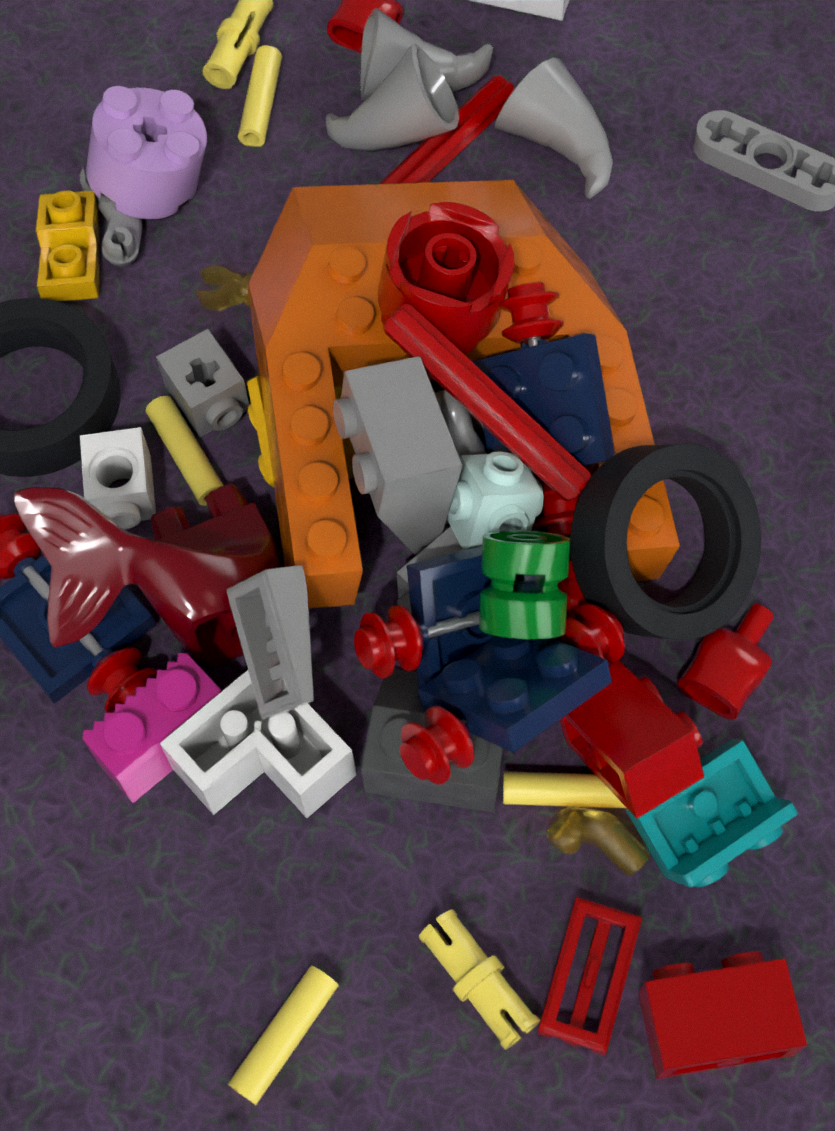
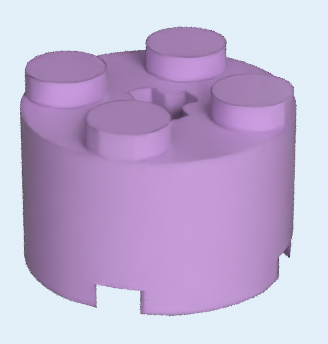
M123 86L108 88L103 93V100L95 109L92 119L86 176L92 191L99 198L101 193L114 201L115 210L124 215L140 219L169 217L178 212L179 205L188 199L190 202L197 190L207 142L206 128L200 116L193 109L194 102L192 98L179 90L163 92L150 88L128 89Z

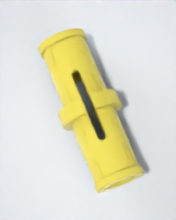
M239 0L231 17L222 21L217 31L218 43L202 70L208 82L221 89L232 88L246 57L253 55L259 45L260 38L258 33L273 7V0Z
M450 909L437 917L436 921L452 940L451 945H449L438 929L434 928L431 924L426 926L420 933L419 939L428 946L456 982L453 991L462 1002L470 1000L500 1040V1045L506 1050L521 1039L520 1035L505 1017L506 1012L509 1013L522 1032L527 1034L540 1020L536 1015H533L501 975L504 966L495 955L487 957L458 919L457 913Z

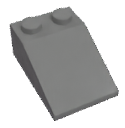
M420 356L345 371L341 398L333 401V414L337 431L342 439L350 437L356 454L353 455L352 466L356 485L360 493H370L377 516L415 556L443 533L462 469V463Z

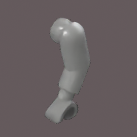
M82 168L80 173L82 191H92L91 187L87 185L86 175ZM101 193L100 198L96 195L97 203H99L98 208L108 221L107 230L102 242V253L112 265L119 267L128 266L138 256L143 228L142 220L124 215L115 210V202L103 193Z

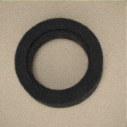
M21 298L0 302V358L10 352L23 348L48 347L70 355L83 368V379L79 393L69 408L60 416L44 425L31 429L9 430L0 428V474L14 477L41 476L57 472L81 460L80 435L109 432L118 413L121 395L120 382L104 336L94 322L86 315L58 301L41 298Z
M687 443L632 447L617 453L604 462L588 480L587 486L579 497L573 515L570 537L571 559L575 577L586 601L589 604L597 605L613 613L620 621L625 633L670 640L700 638L716 631L727 623L740 609L752 588L761 555L760 517L747 482L736 467L716 451L704 446ZM670 479L685 488L696 501L703 520L705 544L701 566L693 583L679 597L660 604L646 595L637 584L631 572L627 555V532L632 512L642 495L659 481Z

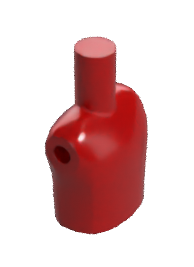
M342 0L339 8L327 24V34L336 44L362 53L363 32L373 9L378 8L396 23L400 24L403 15L402 5L396 0Z
M753 604L735 632L720 627L716 631L704 636L692 662L677 683L680 691L688 698L717 715L729 720L736 719L747 699L761 684L772 665L771 656L757 645L774 619L772 612L762 605Z

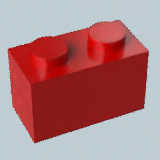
M618 660L608 665L612 683L564 716L559 722L568 746L638 819L704 778L698 748L703 745V741L696 725L686 713L679 711L675 714L664 704L659 691L647 677L642 676L638 679Z
M756 951L726 957L721 960L722 969L695 973L694 964L680 963L652 971L654 980L645 981L638 993L656 1079L791 1057L807 1046V1041L786 958L764 962L762 952Z

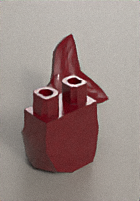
M228 484L211 491L205 497L208 510L212 516V519L190 527L182 507H171L153 514L151 523L154 541L124 530L81 495L58 487H30L16 491L14 493V503L27 530L52 567L48 598V630L51 644L56 648L77 642L86 636L101 622L123 587L132 583L140 587L175 638L202 668L209 670L243 656L244 653L229 603L227 589L266 569L284 567L278 547L255 503L248 504L234 484Z

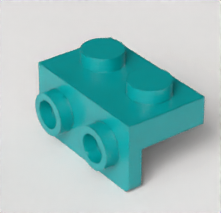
M732 738L700 759L704 773L703 779L638 819L626 809L627 814L666 879L687 887H704L712 884L729 871L730 866L728 862L747 849H760L774 842L783 833L781 826L798 814L791 800L775 797L743 740Z

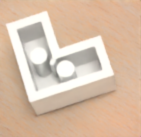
M248 670L160 743L172 769L213 815L263 772L266 773L306 818L312 815L356 776L352 749L308 703L275 717L262 720ZM281 678L282 692L287 690L284 678Z

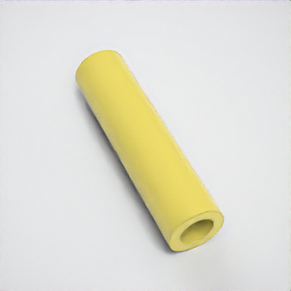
M268 45L261 46L256 50L238 133L239 141L246 146L261 147L265 143L282 61L281 52L277 48Z
M160 396L147 405L146 414L200 505L206 506L205 497L211 491L224 485L170 396Z
M504 771L503 804L626 808L595 774Z
M311 965L228 1082V1085L251 1103L257 1105L338 988L337 982L320 969Z

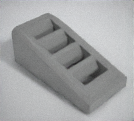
M303 566L266 569L227 589L229 603L262 720L275 717L314 701L308 594ZM281 678H284L287 690L282 692Z

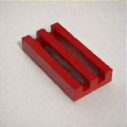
M576 897L538 1029V1035L548 1038L554 1037L563 1040L566 1044L575 1047L579 1045L591 1049V1052L603 1056L606 1055L642 917ZM586 916L598 920L568 1025L556 1021ZM611 925L624 928L597 1032L593 1033L584 1030L583 1027Z

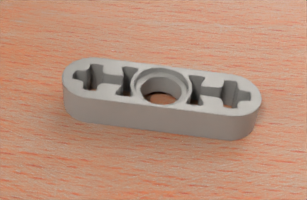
M711 111L703 115L698 121L693 149L701 161L808 210L826 211L835 207V158L729 111ZM719 134H722V135H725V136L728 137V138L724 137V138L720 141V143L711 140V139H716V138L719 136ZM743 144H748L745 155L739 154L738 151H742ZM770 153L779 157L784 165L777 169H767L760 166L754 158L759 154ZM797 166L800 170H797L796 176L793 178L791 173L793 167ZM818 178L828 182L824 183L821 188L811 184H814Z

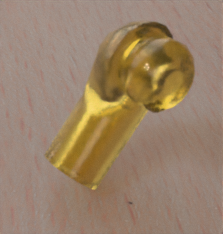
M569 806L557 813L558 820L552 823L547 830L549 841L560 852L564 854L575 853L582 843L598 846L627 877L638 871L651 854L613 814L604 811Z

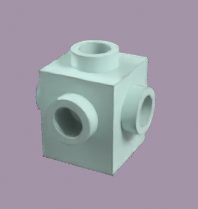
M492 452L490 454L461 455L462 469L447 520L462 550L481 547L485 533L495 531H531L535 517L542 511L544 496L540 481L534 478L530 469L513 453Z

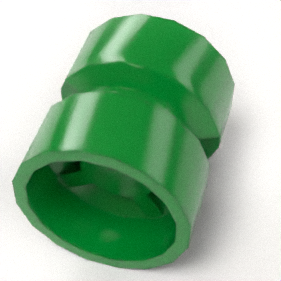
M495 531L483 535L481 573L491 579V585L480 592L479 630L490 635L515 639H548L565 634L567 594L558 589V583L568 578L570 538L564 535L537 531ZM515 574L535 575V582L515 581Z

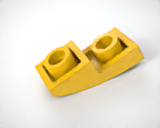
M66 190L54 194L40 195L36 233L41 248L37 280L40 298L58 302L99 298V219L96 194L93 191L73 192Z

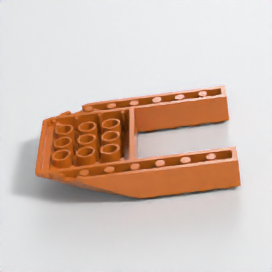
M514 180L293 187L248 283V295L285 567L303 566L307 584L308 609L354 605L363 568L343 440L337 431L333 414V401L336 400L334 386L343 385L345 371L411 358L385 334L381 321L382 313L378 303V286L389 233L397 220L412 211V217L429 211L430 204L453 202L473 207L491 217L499 226L497 234L502 238L507 248L510 242L514 252V270L508 289L521 284L542 282L545 285V291L559 293V299L550 304L548 309L550 317L562 320L564 326L552 338L547 339V342L584 333L596 336L615 455L632 447L655 445L625 327L589 268ZM501 310L493 330L487 337L477 343L473 351L465 354V356L471 361H476L520 350L521 344L514 343L502 337L501 334L504 329L513 324L511 313ZM427 373L428 378H429V381H435V380ZM602 464L585 468L592 476ZM664 480L654 484L642 495L630 518L627 532V555L631 572L636 581L660 579L680 547Z

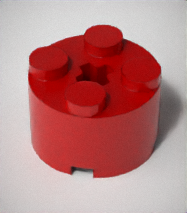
M460 203L430 204L429 211L412 217V211L401 216L389 233L378 286V303L382 313L381 321L384 327L386 321L400 306L405 303L411 304L465 355L473 351L477 343L489 335L498 321L514 270V252L510 242L507 248L502 238L497 234L499 226L485 213Z

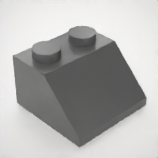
M394 669L390 677L382 680L372 709L361 768L365 793L495 813L504 748L475 735L472 738L474 750L473 763L467 768H459L449 763L451 770L450 779L442 785L432 783L428 779H418L408 770L400 755V745L402 744L401 730L409 722L418 723L426 728L424 721L425 711L418 692L417 672Z

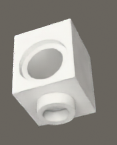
M141 427L80 435L84 498L123 529L135 527L140 521L150 520L152 515L156 514L152 463ZM130 479L121 487L108 488L116 480Z

